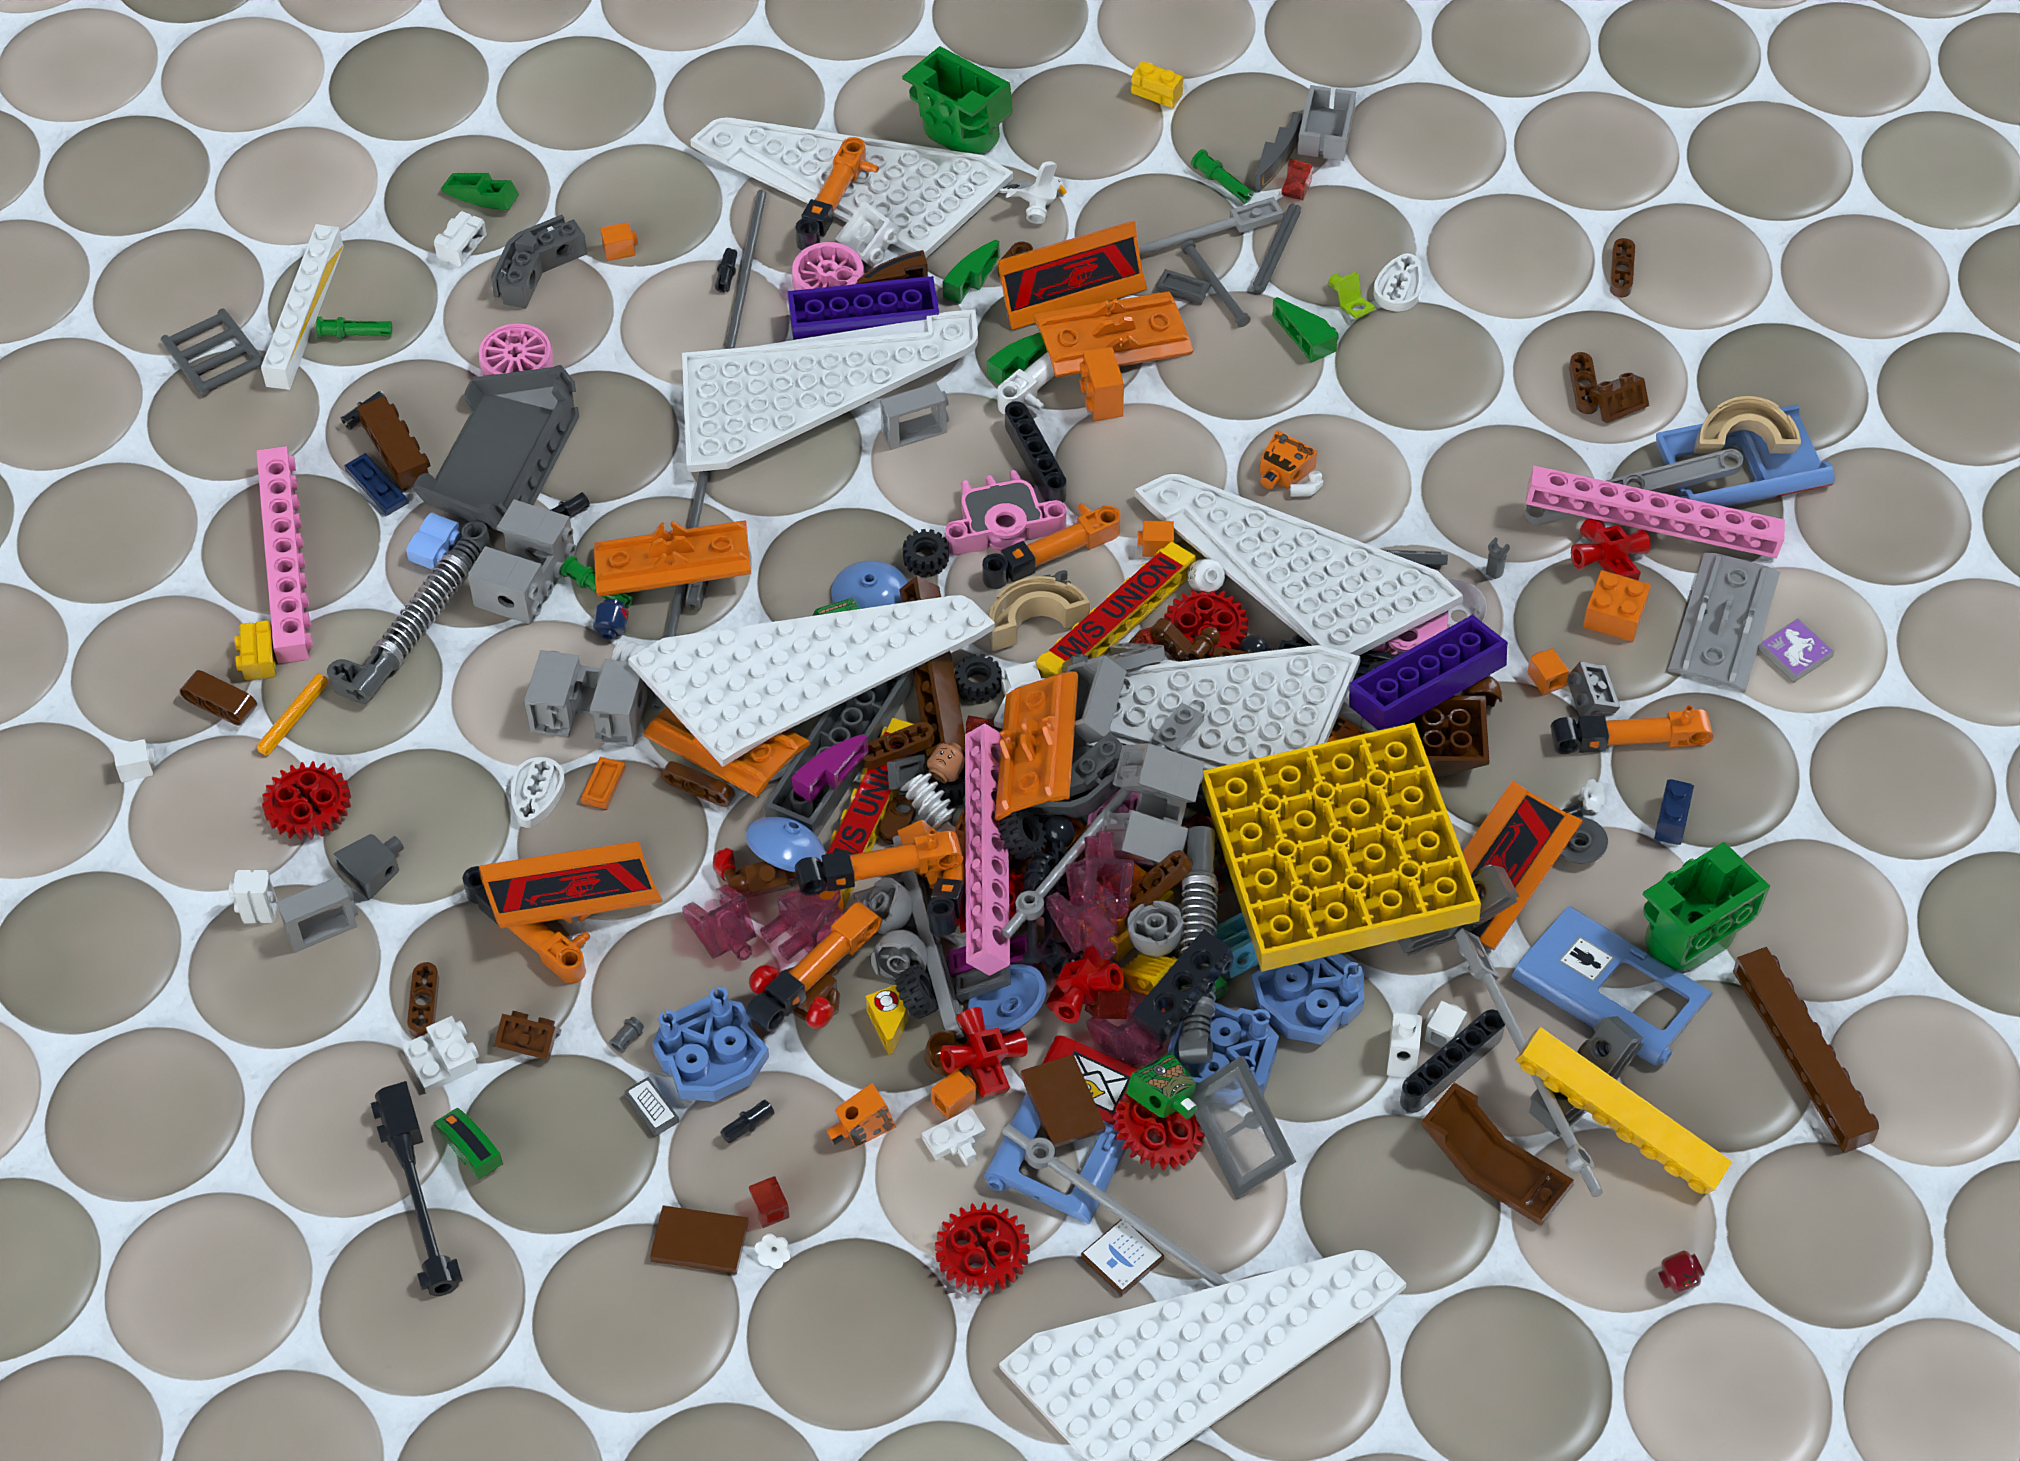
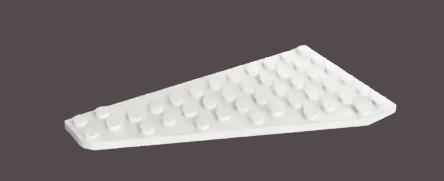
M726 117L713 120L690 141L691 147L708 157L808 204L810 199L815 200L833 168L832 161L842 142L849 137L857 136ZM858 137L865 143L866 161L878 165L879 170L877 173L862 170L856 182L850 183L833 216L848 222L861 203L865 201L901 228L899 238L893 243L894 245L910 253L924 250L925 257L927 258L990 201L1001 188L1013 180V172L984 155Z
M975 309L939 313V315L927 316L926 320L903 322L754 347L682 353L687 472L729 469L971 353L978 344Z
M1167 474L1135 489V497L1161 521H1174L1175 533L1204 557L1217 561L1223 567L1227 576L1312 646L1322 645L1359 656L1463 603V595L1437 570L1181 474Z
M953 595L666 637L629 657L628 662L629 666L723 767L781 732L948 651L952 653L975 642L995 630V622L971 599L963 595Z
M1322 645L1141 666L1125 670L1127 672L1123 682L1124 685L1117 702V709L1112 719L1110 732L1121 743L1127 745L1152 744L1151 738L1182 702L1203 713L1204 721L1177 753L1205 762L1203 770L1327 743L1348 693L1349 683L1353 681L1360 664V656ZM1034 679V680L1021 681V682H1019V683L1013 685V686L1007 691L1006 694H1008L1009 692H1011V691L1014 690L1015 688H1018V687H1021V686H1024V685H1027V684H1030V683H1033V682H1036V681H1039V680H1042V679ZM1006 695L994 719V726L1002 729ZM1097 742L1092 744L1087 743L1086 745L1093 747Z
M1354 1250L1039 1332L1000 1362L999 1366L1085 1461H1161L1358 1322L1362 1323L1385 1307L1406 1288V1282L1377 1254L1367 1250Z

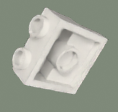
M863 201L835 239L841 244L852 248L864 262L873 268L876 263H880L883 260L884 252L888 246L898 240L901 228L867 202Z
M452 1016L426 1027L427 1034L402 1045L403 1051L425 1093H429L478 1070L475 1060L479 1057L478 1051L473 1042L467 1044L464 1039L468 1035L462 1021L455 1022Z

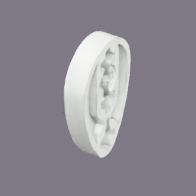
M1402 254L1390 261L1381 270L1375 280L1373 291L1374 299L1379 306L1389 311L1402 312L1411 309L1417 304L1421 294L1423 277L1418 258L1413 254ZM1402 281L1401 288L1397 292V298L1391 300L1397 283Z
M535 757L524 761L515 770L511 783V800L515 817L520 826L525 828L536 826L554 810L560 801L565 789V777L562 767L556 761L546 757ZM546 768L547 770L543 771L544 781L539 783L540 792H537L536 795H531V793L535 792V782L539 780V772ZM532 808V813L529 814L528 817H524V815H527L528 811H530V809Z

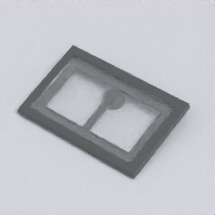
M1244 1056L1233 1060L1196 1085L1191 1099L1198 1106L1194 1115L1236 1199L1241 1198L1297 1162Z

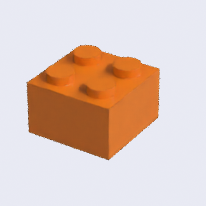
M1113 347L1083 352V362L1079 364L1083 379H1079L1081 393L1086 394L1085 406L1087 412L1092 413L1094 421L1123 417L1124 382Z
M1601 570L1587 606L1583 628L1633 642L1647 605L1651 584Z

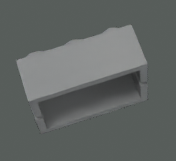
M1310 85L1299 132L1297 154L1318 157L1319 154H1322L1323 158L1344 161L1355 112L1356 91L1336 89L1334 108L1331 109L1329 108L1331 88Z
M1106 655L1089 659L1087 663L1083 661L1067 667L1066 672L1078 673L1073 749L1085 746L1087 743L1098 742L1110 732V726L1117 709V702L1127 671Z

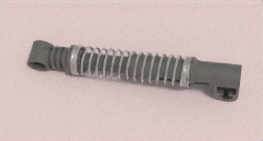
M475 520L463 526L461 539L451 552H446L437 562V568H433L432 574L427 575L428 579L424 580L423 585L418 587L419 591L414 592V597L409 599L410 603H406L405 609H401V615H397L396 621L391 622L392 627H388L386 629L387 633H383L382 639H378L370 651L371 656L364 665L339 659L333 661L328 666L327 675L336 694L361 704H367L389 674L400 668L404 659L408 657V653H411L413 647L417 645V641L422 639V635H425L427 629L431 627V623H434L436 617L440 615V611L444 610L445 605L453 598V594L462 586V582L466 581L471 566L477 560L484 547L492 548V542L485 523ZM435 570L439 571L438 575L434 574ZM433 575L435 579L430 580L429 577ZM426 581H429V586L425 585ZM421 587L426 589L425 592H421ZM417 593L421 594L420 598L416 597Z
M1196 826L1188 830L1187 856L1192 860L1193 866L1182 881V890L1184 891L1182 896L1185 898L1182 901V904L1185 906L1182 909V913L1185 915L1181 918L1185 928L1184 932H1182L1184 940L1181 941V945L1184 948L1180 950L1181 954H1183V950L1191 945L1203 929L1214 936L1217 934V929L1215 928L1217 921L1215 919L1217 918L1216 910L1218 909L1216 904L1218 901L1216 896L1218 893V880L1214 875V870L1223 869L1224 855L1216 832L1206 826ZM1207 963L1201 964L1197 969H1205L1209 965ZM1188 985V987L1182 986L1183 989L1181 991L1188 990L1192 985ZM1215 986L1210 994H1204L1197 1002L1195 1011L1183 1019V1035L1179 1039V1055L1182 1064L1211 1063L1213 1060L1210 1021L1215 1013Z

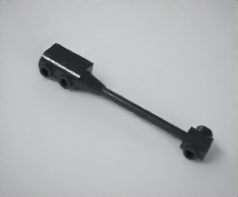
M407 1081L377 1091L375 1094L376 1101L370 1104L374 1118H381L382 1125L377 1126L381 1143H388V1146L393 1150L401 1167L404 1169L429 1259L422 1264L423 1272L417 1273L421 1289H428L429 1294L432 1296H444L453 1292L458 1286L457 1283L462 1282L463 1279L457 1258L451 1260L450 1257L440 1255L415 1167L414 1145L423 1143V1138Z

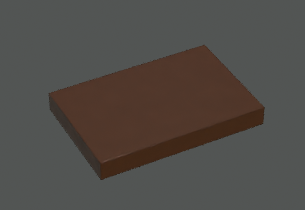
M1074 1054L1021 1070V1079L1046 1137L1053 1144L1054 1148L1105 1132L1106 1126Z
M662 1205L650 1260L657 1263L737 1274L749 1224L748 1217Z

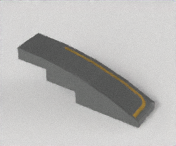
M1293 112L1289 128L1279 127L1275 143L1265 142L1256 173V192H1260L1269 184L1286 164L1299 137L1302 113Z

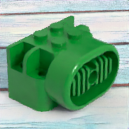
M941 46L902 76V80L913 85L909 89V96L919 104L924 132L931 140L952 151L979 155L988 152L997 144L1000 137L999 124L1013 112L1010 82Z
M1722 842L1695 860L1693 858L1689 859L1682 868L1675 872H1668L1661 881L1643 891L1642 895L1648 900L1644 905L1643 914L1649 921L1645 934V943L1649 953L1675 970H1691L1701 966L1731 945L1736 932L1756 919L1763 907L1770 885L1725 842Z

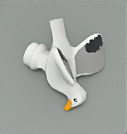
M1053 161L1042 163L1035 183L1024 180L1005 186L999 191L1000 193H1007L1006 198L1021 197L1028 201L1030 206L1026 209V219L1035 224L1045 222V218L1048 215L1045 206L1055 201L1057 192L1062 195L1067 193L1060 178L1053 177L1057 168V164Z

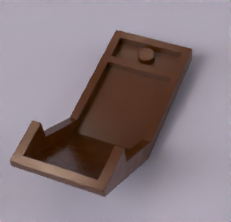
M1455 1082L1421 1121L1422 1127L1469 1183L1540 1226L1543 1225L1574 1186V1179L1507 1140L1479 1107L1478 1096Z

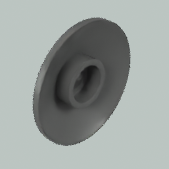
M1578 817L1583 820V823L1565 847L1561 856L1574 863H1591L1600 859L1606 852L1608 837L1599 823L1586 817Z

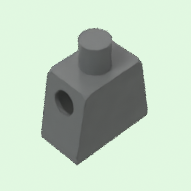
M369 834L336 851L333 855L337 869L370 900L398 873L399 867L395 855L401 852L404 846L396 836H393L383 844L375 835Z

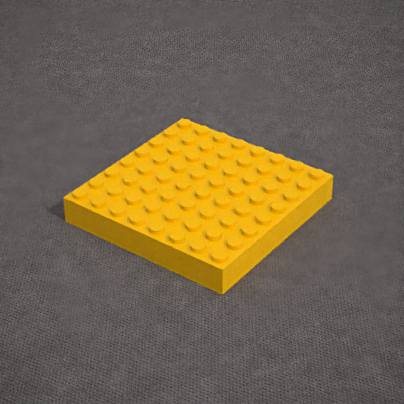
M1415 723L1203 770L1202 789L1261 972L1479 921L1481 902Z

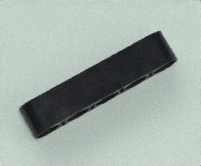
M1019 401L1008 403L1005 407L1006 431L1045 502L1057 500L1064 503L1066 500V477L1027 406Z
M1491 1009L1483 1012L1405 1079L1400 1096V1105L1404 1110L1411 1113L1421 1111L1500 1043L1505 1023L1498 1010ZM1487 1026H1493V1027H1495L1496 1029H1491V1028H1489V1027H1487ZM1449 1059H1453L1458 1062H1451L1449 1061ZM1429 1076H1435L1438 1079H1431ZM1409 1093H1416L1419 1096H1412Z

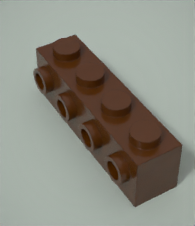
M385 396L357 407L362 427L402 490L413 486L419 475L429 474L428 468L431 465L427 455L420 453V447L414 436L410 437L408 426L404 420H399V413L393 403L389 404Z

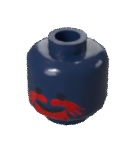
M605 599L603 603L596 606L593 628L600 633L602 638L615 639L616 636H620L626 631L629 615L628 609L619 600Z

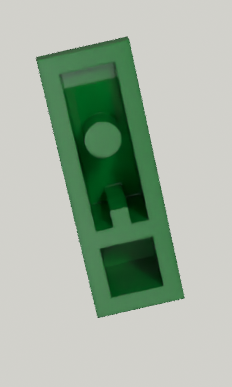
M1279 297L1273 299L1272 316L1311 362L1337 351L1338 332L1325 319Z

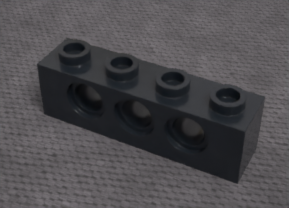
M1203 929L1134 1010L1132 1016L1136 1025L1162 1044L1168 1037L1174 1036L1181 1021L1195 1011L1197 1002L1204 994H1209L1222 973L1225 974L1231 968L1234 960L1231 947ZM1201 964H1209L1205 969H1197ZM1184 985H1192L1188 990H1180ZM1174 1006L1172 1010L1168 1012H1162V1009L1164 1007Z

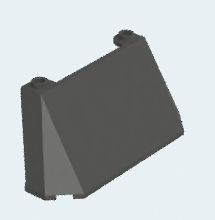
M562 365L472 378L464 394L466 403L472 409L466 423L436 478L434 479L428 473L418 476L412 489L429 506L469 521H482L487 528L497 530L498 524L514 499L531 505L535 504L579 419V409L574 407L572 393L576 392L575 381Z

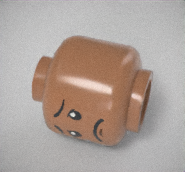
M954 742L937 745L927 761L928 773L932 774L931 777L944 784L947 781H956L965 768L964 749Z

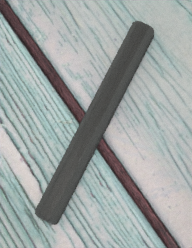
M1292 203L1288 206L1255 277L1252 287L1254 291L1260 293L1265 291L1300 216V205Z

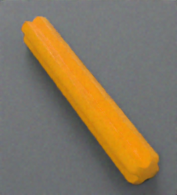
M318 673L311 679L256 745L258 752L267 756L273 751L328 685L325 676Z

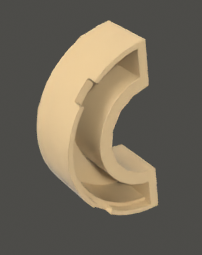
M1740 396L1719 404L1707 416L1697 434L1694 454H1711L1721 451L1725 445L1726 436L1739 430L1753 431L1761 436L1766 442L1770 454H1795L1801 445V439L1795 422L1790 415L1787 416L1778 408L1779 405L1761 397Z
M1034 576L1011 583L1000 591L996 596L993 606L990 607L989 617L995 622V630L989 633L992 652L1017 644V628L1023 621L1031 617H1052L1059 621L1065 629L1073 627L1090 613L1088 598L1073 584L1068 582L1066 585L1056 581L1054 577Z

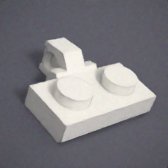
M971 1108L923 1132L922 1140L935 1160L950 1153L952 1156L958 1154L967 1167L976 1162V1152L972 1146L975 1145L976 1140L986 1136V1129Z

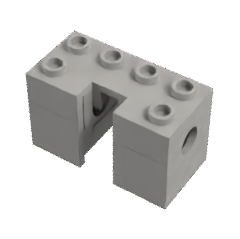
M514 499L497 526V531L504 532L507 551L502 552L485 546L468 573L474 607L531 624L534 617L540 614L545 598L552 594L557 578L562 577L560 575L562 564L568 557L574 556L576 545L573 540V528H571L569 516Z
M540 650L524 700L530 732L569 737L576 713L587 714L594 717L595 741L634 747L648 699L647 684L629 666V662L605 659L602 668L589 667L580 664L579 655Z
M1150 743L1122 745L1113 785L1139 793V798L1135 811L1129 810V813L1106 811L1096 851L1134 862L1150 869L1154 868L1170 853L1177 850L1184 852L1183 849L1188 833V828L1181 826L1186 803L1196 801L1199 785L1204 778L1203 768L1205 762Z

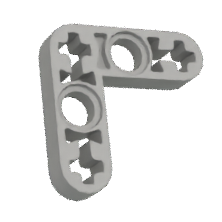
M1127 642L1109 646L1111 656H1108V658L1124 670L1165 660L1164 645Z

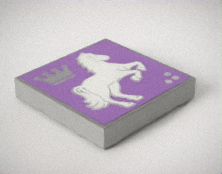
M1798 618L1762 641L1758 648L1794 682L1834 655V650Z

